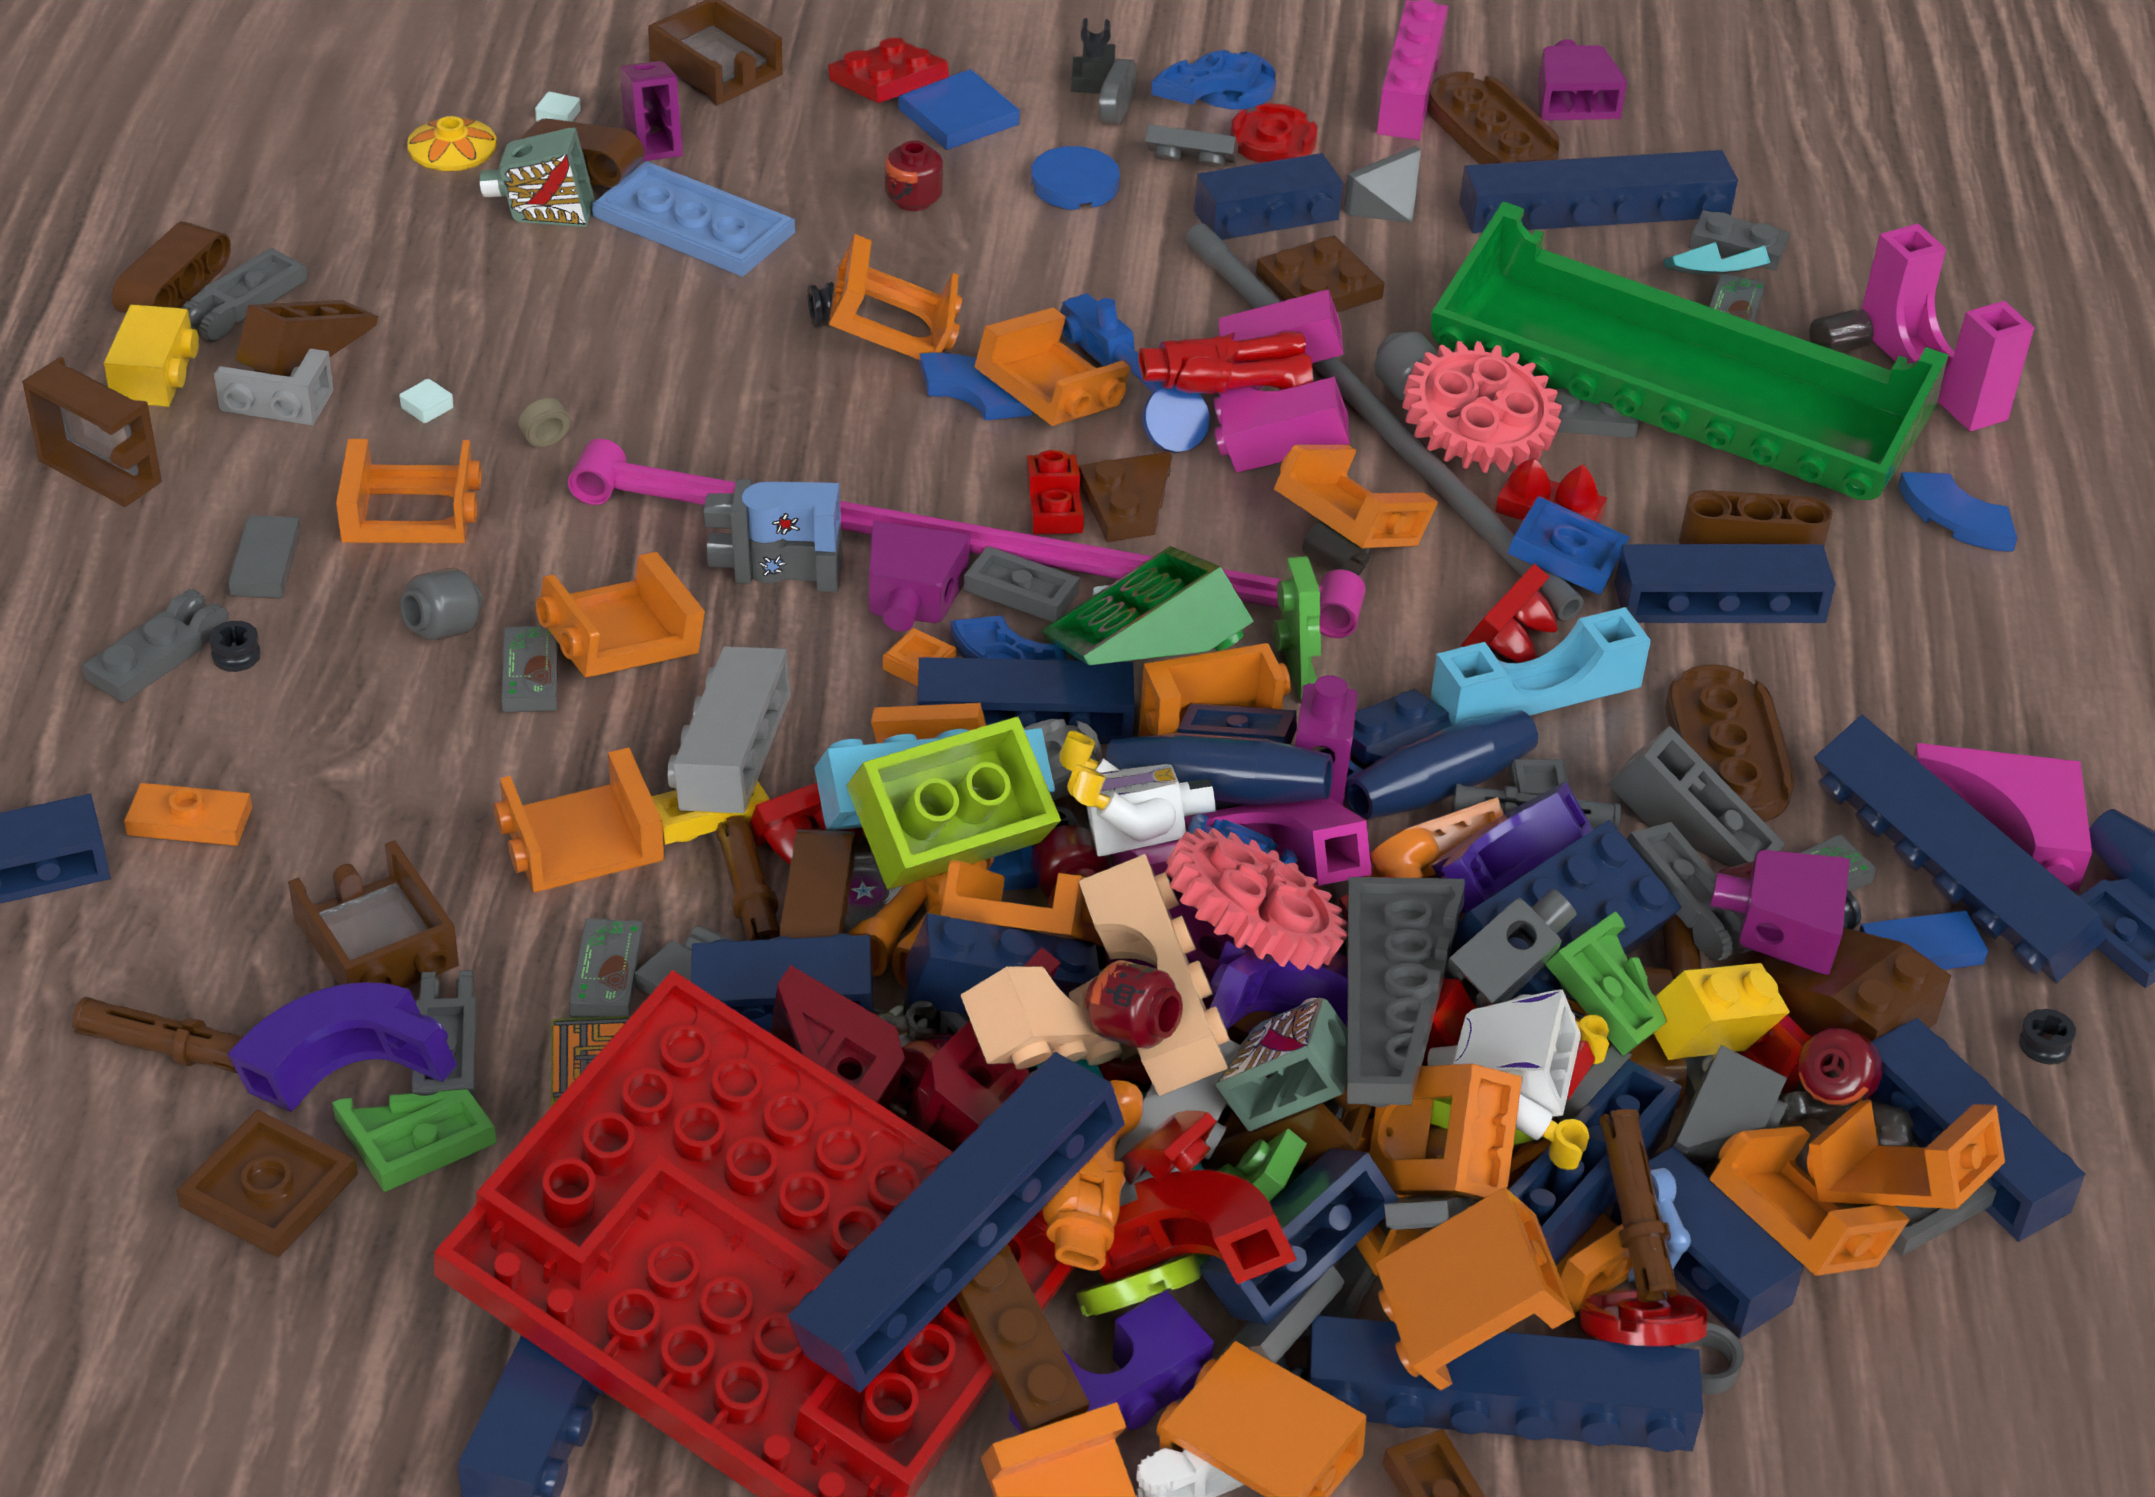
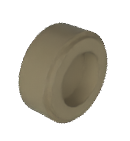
M543 398L533 402L522 412L518 421L519 429L527 442L535 447H546L557 443L566 435L571 425V417L559 400L554 398Z

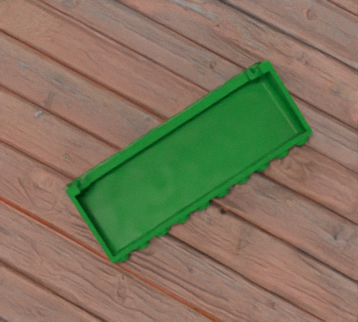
M1504 201L1495 212L1431 314V334L1438 346L1444 345L1453 353L1459 341L1466 346L1468 351L1474 350L1477 341L1481 342L1485 352L1489 353L1492 352L1496 345L1501 346V356L1508 358L1516 352L1519 354L1517 364L1524 366L1534 363L1536 366L1532 375L1534 377L1547 375L1549 379L1546 387L1555 390L1560 388L1568 389L1575 398L1599 405L1600 401L1612 404L1613 408L1623 416L1649 423L1670 433L1685 436L1707 444L1712 448L1746 458L1759 465L1768 466L1801 478L1806 482L1815 483L1843 493L1857 500H1873L1881 495L1925 427L1937 405L1949 356L1948 354L1925 347L1917 361L1907 364L1908 358L1898 356L1892 370L1561 256L1542 249L1544 232L1535 230L1531 234L1523 226L1521 218L1524 215V208Z

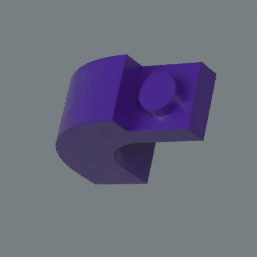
M1565 781L1481 828L1441 856L1432 865V868L1440 879L1465 880L1462 913H1468L1526 873L1591 832L1593 828Z
M1234 937L1226 941L1209 982L1213 993L1210 997L1214 998L1210 1008L1217 1007L1226 1029L1249 1013L1266 1010L1284 1013L1300 1006L1305 1000L1310 998H1323L1327 1000L1344 1025L1348 1024L1347 957L1336 953L1329 965L1323 963L1316 970L1307 964L1304 970H1300L1289 960L1285 967L1280 966L1267 953L1263 959H1260L1255 954L1253 948L1246 944L1239 949L1234 944Z
M372 982L333 986L300 997L264 1018L228 1053L249 1094L289 1112H292L322 1079L335 1070L354 1062L370 1059L389 1060L440 1082H443L457 1066L447 1043L448 1034L446 1030L432 1017L421 1015L410 990L395 985Z

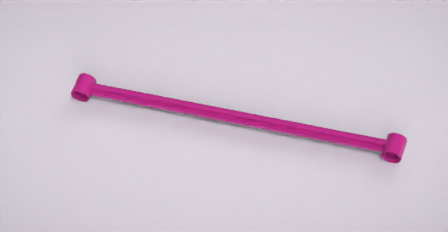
M593 439L585 445L567 481L568 488L574 497L590 505L605 503L610 498L614 489L705 505L707 493H734L736 482L627 463L624 451L617 444L606 439ZM840 501V524L842 530L872 535L873 522L881 521L970 534L969 553L981 554L987 546L1048 567L1120 579L1154 557ZM1223 569L1241 601L1279 608L1277 584L1279 580L1283 579ZM1333 570L1322 577L1318 586L1320 590V633L1330 638H1344L1351 635L1357 627L1366 588L1362 579L1355 573L1347 570Z

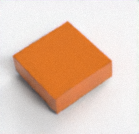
M912 628L883 655L882 669L918 686L919 657L956 658V647Z

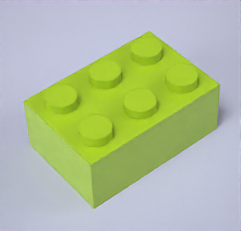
M1019 716L863 762L846 785L887 890L948 872L951 860L973 864L1040 843L1061 821Z

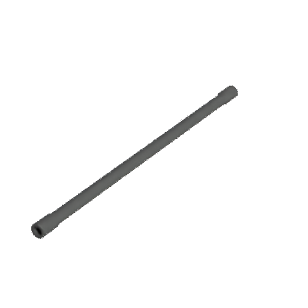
M1196 224L1188 231L1186 235L1187 245L1208 266L1214 268L1254 309L1281 302L1230 252L1229 247L1206 224ZM1337 357L1312 363V367L1324 379L1335 377L1341 396L1521 577L1529 570L1532 564L1507 554L1515 534L1432 451H1429L1427 446L1419 438H1416L1414 433ZM1543 570L1550 577L1538 591L1548 600L1553 612L1561 620H1569L1576 616L1583 607V598L1563 578Z

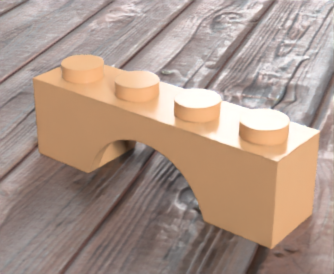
M1144 854L1079 881L1093 924L1110 959L1130 958L1148 962L1156 966L1157 969L1167 972L1174 980L1177 991L1181 994L1183 1012L1176 1031L1160 1044L1150 1049L1137 1048L1141 1061L1158 1095L1161 1096L1228 1069L1220 1045L1230 1041L1217 1007L1215 1006L1207 1010L1202 999L1213 995L1200 961L1189 964L1186 953L1196 948L1183 916L1172 919L1169 909L1179 906L1174 890L1169 886L1171 882L1168 875L1164 872L1155 876Z
M1005 967L960 995L987 1064L1014 1063L1016 1069H1025L1046 1061L1054 1052L1063 1055L1073 1062L1087 1060L1089 1066L1099 1065L1114 1058H1121L1123 1064H1130L1140 1061L1141 1058L1136 1047L1104 1039L1093 1029L1085 1003L1086 992L1093 979L1071 991L1068 998L1057 987L1044 967Z

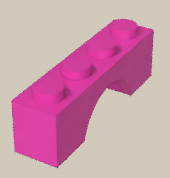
M1406 0L1382 88L1377 134L1420 140L1426 118L1433 73L1438 70L1443 50L1448 6L1438 5L1430 0Z

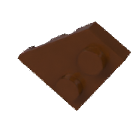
M1170 451L1079 465L1080 486L1106 542L1155 535L1159 520V509L1162 508L1165 486L1171 472L1172 455Z

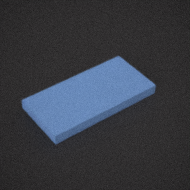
M645 161L619 184L612 187L592 203L593 217L742 277L795 233V219L648 161Z

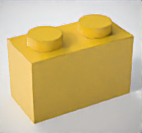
M130 305L104 361L108 387L132 400L147 401L148 405L169 407L177 388L184 386L186 366L189 359L195 358L198 352V332L196 329H191L188 309Z
M1762 963L1685 970L1655 996L1667 1022L1654 1035L1668 1060L1714 1055L1721 1045L1734 1052L1746 1051L1789 1014L1790 1011L1778 992L1775 980L1766 972Z

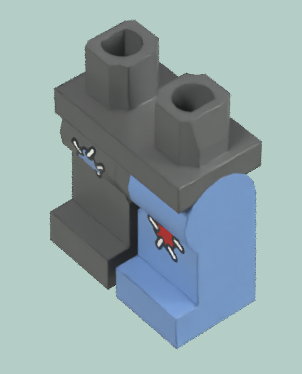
M737 479L734 493H707L704 506L705 527L731 529L732 533H709L707 543L708 567L734 568L735 583L751 584L752 578L763 583H776L784 579L817 582V591L838 592L843 562L839 483L759 482L752 485V479Z

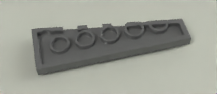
M1348 877L1347 1104H1367L1373 1107L1412 1104L1464 905V879Z

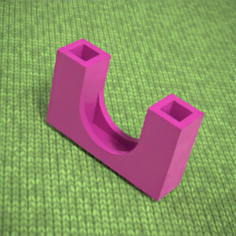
M1918 223L1879 234L1858 327L1894 361L1897 360L1898 356L1908 358L1907 364L1913 363L1920 358L1925 347L1948 354L1938 402L1969 432L2007 421L2034 326L2006 301L1965 312L1956 350L1954 351L1941 333L1935 312V292L1946 248Z
M1329 289L1219 318V335L1223 337L1234 332V341L1275 335L1283 330L1300 331L1303 333L1306 342L1304 354L1311 356L1312 363L1344 355L1342 325ZM1335 377L1278 391H1261L1260 389L1263 386L1230 389L1227 393H1219L1220 396L1214 398L1216 414L1221 424L1220 427L1215 428L1217 445L1222 456H1230L1236 473L1282 462L1296 444H1350L1348 413Z
M1331 798L1261 806L1243 805L1216 812L1203 813L1208 817L1206 823L1208 826L1213 827L1215 819L1221 821L1225 819L1272 838L1273 842L1278 844L1275 851L1283 856L1285 849H1291L1298 858V871L1305 876L1314 877L1317 880L1315 884L1318 886L1348 880V877L1372 875L1366 820ZM1193 816L1184 817L1186 831ZM1179 840L1110 854L1112 867L1145 854L1155 876L1162 874L1169 865L1166 861ZM1174 890L1177 899L1180 901L1183 893ZM1186 905L1187 907H1189L1190 909H1192L1194 912L1198 911V909H1197L1196 907H1191V906Z

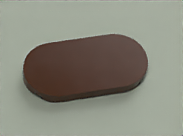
M1453 72L1435 79L1431 84L1427 106L1428 114L1479 164L1558 160L1560 139L1556 132L1498 79L1485 76L1483 81L1474 79V73Z
M1701 665L1684 671L1682 678L1677 681L1674 679L1669 686L1665 704L1669 726L1764 822L1778 817L1789 805L1795 778L1770 692L1757 679L1755 684L1743 678L1744 672L1730 666Z

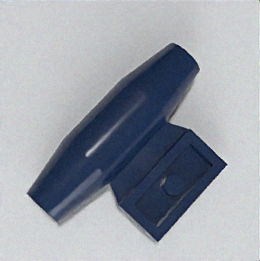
M1415 688L1370 707L1360 709L1355 714L1350 754L1365 765L1371 762L1373 764L1346 782L1344 794L1347 805L1353 813L1365 820L1414 811L1453 796L1456 783L1462 784V786L1474 787L1490 780L1509 767L1514 759H1520L1532 751L1538 743L1537 727L1533 719L1522 710L1467 719L1452 725L1449 720V713Z
M1190 703L1177 729L1178 733L1112 739L1106 754V760L1119 770L1168 764L1173 766L1179 783L1210 778L1214 799L1218 803L1261 806L1323 800L1329 798L1333 780V760L1331 754L1291 745L1297 731L1296 710Z
M2110 809L2095 820L2089 832L2092 850L2118 880L2107 881L2103 879L2079 895V897L2100 914L2107 939L2097 949L2146 989L2155 983V830L2116 809Z

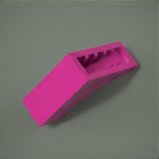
M1916 743L1913 757L2070 890L2079 891L2092 854L2081 761Z

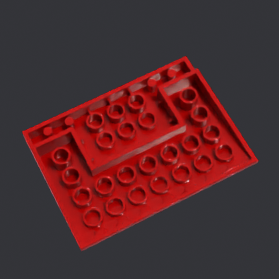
M673 970L477 1190L476 1205L434 1251L435 1277L757 1497H914L996 1380L993 1370L956 1297L860 1393L805 1356L787 1316L799 1305L807 1293L814 1290L844 1261L847 1254L854 1247L860 1245L890 1215L898 1203L911 1195L935 1171L937 1165L953 1152ZM1041 1209L1007 1244L1043 1312L1075 1266L1062 1263L1056 1259L1055 1243L1050 1241L1047 1236L1048 1224L1044 1219Z

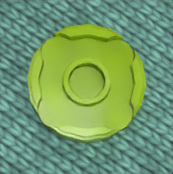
M1195 1253L1156 1263L1108 1283L1104 1281L1076 1292L1075 1296L1081 1314H1085L1086 1317L1090 1315L1095 1316L1146 1300L1147 1297L1161 1293L1168 1288L1174 1290L1200 1279L1199 1276L1202 1273Z

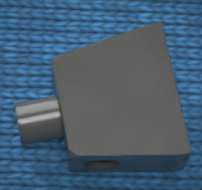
M1551 889L1532 907L1520 897L1517 898L1450 957L1445 979H1460L1467 995L1477 1008L1509 1001L1558 952L1562 941L1557 933L1577 915L1575 909L1555 889ZM1511 938H1520L1529 945V948L1520 950L1514 948L1508 941Z

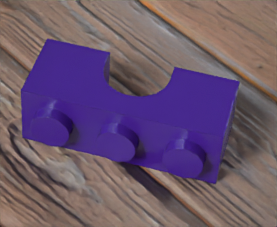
M1166 1290L1115 1320L1112 1359L1121 1370L1110 1374L1091 1373L1079 1367L1064 1350L1063 1352L1090 1403L1088 1412L1117 1402L1127 1427L1124 1430L1126 1431L1127 1429L1137 1430L1143 1427L1154 1417L1157 1411L1179 1398L1184 1399L1194 1388L1201 1369L1212 1359L1214 1341ZM1010 1406L1009 1420L1023 1434L1024 1432Z

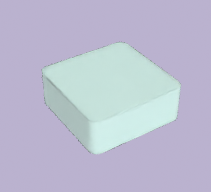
M548 92L535 108L536 121L548 118L572 122L581 111L580 98Z
M426 379L400 394L401 408L423 423L431 421L454 407L452 394L430 379Z

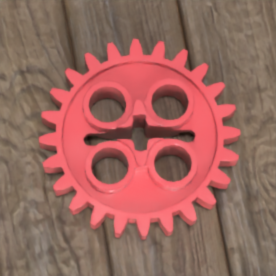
M1461 341L1457 342L1454 353L1446 346L1440 345L1437 355L1426 352L1422 363L1415 362L1412 373L1408 376L1403 392L1405 397L1402 403V408L1409 410L1405 421L1408 424H1417L1414 433L1416 438L1430 437L1427 447L1429 451L1440 447L1445 449L1444 460L1446 462L1458 456L1462 458V467L1464 469H1467L1472 461L1479 462L1483 473L1488 472L1491 463H1496L1503 473H1507L1511 461L1516 466L1527 461L1528 458H1536L1539 461L1542 451H1549L1552 441L1556 436L1561 419L1558 417L1562 406L1555 403L1558 394L1557 390L1545 389L1549 377L1547 375L1534 377L1532 375L1536 366L1534 363L1521 366L1517 364L1519 359L1518 353L1515 352L1508 358L1501 356V346L1498 345L1493 348L1491 353L1485 352L1482 343L1478 341L1473 351H1468Z
M1196 828L1193 834L1189 832L1184 833L1166 861L1169 866L1165 872L1173 879L1169 886L1183 893L1180 902L1196 907L1198 912L1195 917L1198 920L1211 923L1215 927V934H1229L1234 937V944L1237 948L1240 949L1246 944L1253 948L1255 954L1260 959H1263L1267 953L1282 967H1285L1289 960L1300 970H1304L1307 964L1318 970L1323 963L1326 965L1331 963L1348 936V933L1345 931L1348 922L1339 917L1343 910L1328 902L1332 895L1329 892L1316 889L1314 884L1317 880L1314 877L1305 876L1298 871L1297 864H1285L1280 861L1278 852L1275 850L1270 851L1268 854L1261 851L1255 840H1251L1247 845L1233 832H1230L1226 839L1215 828H1212L1209 834L1200 828Z

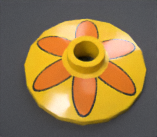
M447 116L429 121L417 127L408 137L407 150L413 161L425 168L439 171H461L477 167L489 160L496 151L497 138L490 127L477 120Z

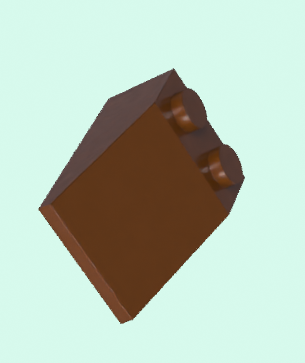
M1843 928L1842 938L1829 975L1815 972L1761 952L1756 953L1741 964L1762 963L1766 972L1773 977L1778 986V992L1790 1011L1787 1015L1806 1034L1813 1036L1828 1028H1845L1866 1036L1870 1041L1916 1018H1919L1928 1028L1936 1024L1951 979L1949 973L1905 942Z

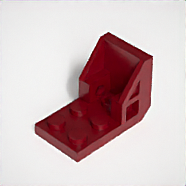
M1041 948L1023 967H1044L1053 980L1061 962ZM969 1020L930 1059L903 1120L954 1152L979 1127L984 1118L994 1113L1022 1085L1025 1078L1029 1075L1028 1069H1016L1014 1063L987 1064Z
M790 965L777 984L770 1033L881 1106L892 1111L905 1061L897 1027Z

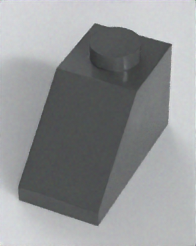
M1721 1045L1701 1078L1670 1148L1672 1146L1675 1147L1691 1163L1698 1165L1719 1159L1718 1156L1722 1146L1730 1137L1738 1132L1777 1128L1787 1107V1103L1778 1099L1787 1078Z

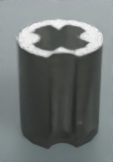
M1854 309L1814 319L1810 325L1809 338L1810 342L1844 353L1869 346L1873 339V326L1869 315L1863 309L1858 311Z
M1320 521L1314 524L1308 531L1302 546L1303 553L1328 571L1347 570L1358 576L1367 566L1371 554L1370 548L1359 547Z

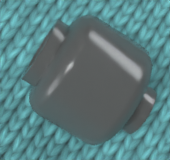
M1419 332L1393 333L1380 344L1376 353L1377 357L1374 364L1376 376L1401 402L1404 400V388L1408 376L1412 373L1415 362L1422 363L1426 352L1437 355L1438 352Z
M445 568L414 576L408 582L406 590L401 596L400 610L402 618L409 629L415 631L417 635L425 640H440L466 634L472 630L479 618L483 598L477 584L465 572L458 568Z

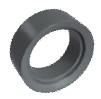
M1707 1323L1706 1337L1696 1342L1673 1345V1347L1678 1348L1711 1347L1719 1351L1728 1361L1729 1368L1720 1374L1710 1375L1701 1373L1702 1394L1725 1392L1737 1382L1744 1359V1351L1738 1338L1728 1329L1717 1324Z

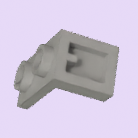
M309 349L300 366L293 368L290 377L219 366L214 373L218 404L222 411L307 425L315 424L334 391L329 351Z

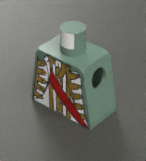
M576 127L511 141L506 145L499 165L500 169L481 171L480 187L485 198L507 196L512 217L516 221L576 227L588 226L592 213V203L595 202Z
M1323 998L1307 999L1300 1006L1262 1021L1255 1026L1227 1064L1228 1069L1223 1070L1217 1078L1215 1086L1248 1131L1342 1095L1347 1083L1348 1029L1327 1000Z

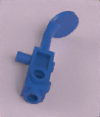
M1088 293L1062 302L1063 305L1060 313L1066 316L1062 332L1067 342L1071 345L1077 343L1103 366L1124 361L1131 367L1130 372L1141 380L1152 393L1146 400L1142 412L1143 427L1150 441L1161 450L1170 451L1171 453L1188 451L1200 444L1207 434L1210 422L1209 410L1205 400L1199 393H1184L1177 390L1175 383L1172 389H1165L1160 381H1143L1138 362L1139 353L1135 351L1133 331L1117 318L1115 300L1104 298L1096 301Z

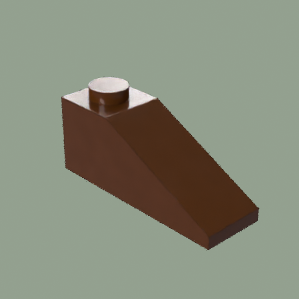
M344 300L248 305L236 361L254 368L255 372L290 376L293 368L300 366L309 349L329 351L330 358L375 327L379 316Z

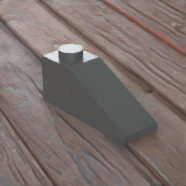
M1671 726L1633 754L1608 783L1615 793L1646 824L1653 827L1672 822L1694 849L1729 867L1752 862L1755 859L1756 853L1762 850L1780 851L1785 845Z

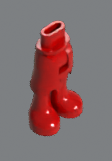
M1283 330L1275 335L1234 341V332L1223 337L1218 335L1212 338L1162 341L1159 348H1140L1138 354L1143 381H1160L1165 389H1172L1175 383L1176 389L1184 393H1227L1230 389L1251 386H1268L1284 390L1313 382L1311 356L1304 354L1306 342L1303 333L1300 331Z

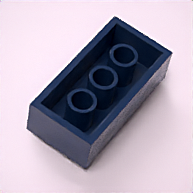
M1608 820L1470 910L1458 924L1450 957L1517 898L1520 897L1532 907L1551 889H1555L1563 895L1577 913L1557 933L1562 941L1558 951L1616 911L1625 925V928L1617 937L1625 955H1628L1648 941L1682 907L1665 884L1629 844L1627 839ZM1511 938L1508 941L1514 948L1520 950L1529 948V945L1520 938ZM1544 966L1510 1000L1519 995L1526 994L1532 996L1563 988L1551 970ZM1563 989L1564 994H1565V996H1566V998H1567L1570 994H1568V993Z

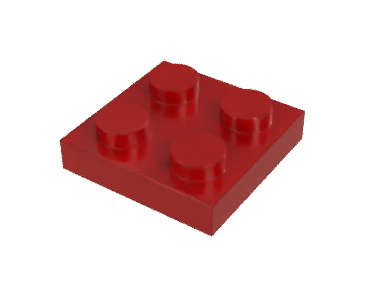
M902 38L884 39L875 48L866 51L848 52L844 55V59L828 64L830 81L876 103H881L949 77L947 60L929 53L927 49L913 46Z

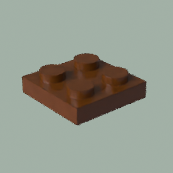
M1335 235L1320 238L1317 241L1281 250L1278 253L1257 259L1256 275L1283 301L1329 289L1338 313L1383 298L1385 283Z
M257 1109L176 1192L180 1207L279 1258L358 1173L355 1158Z

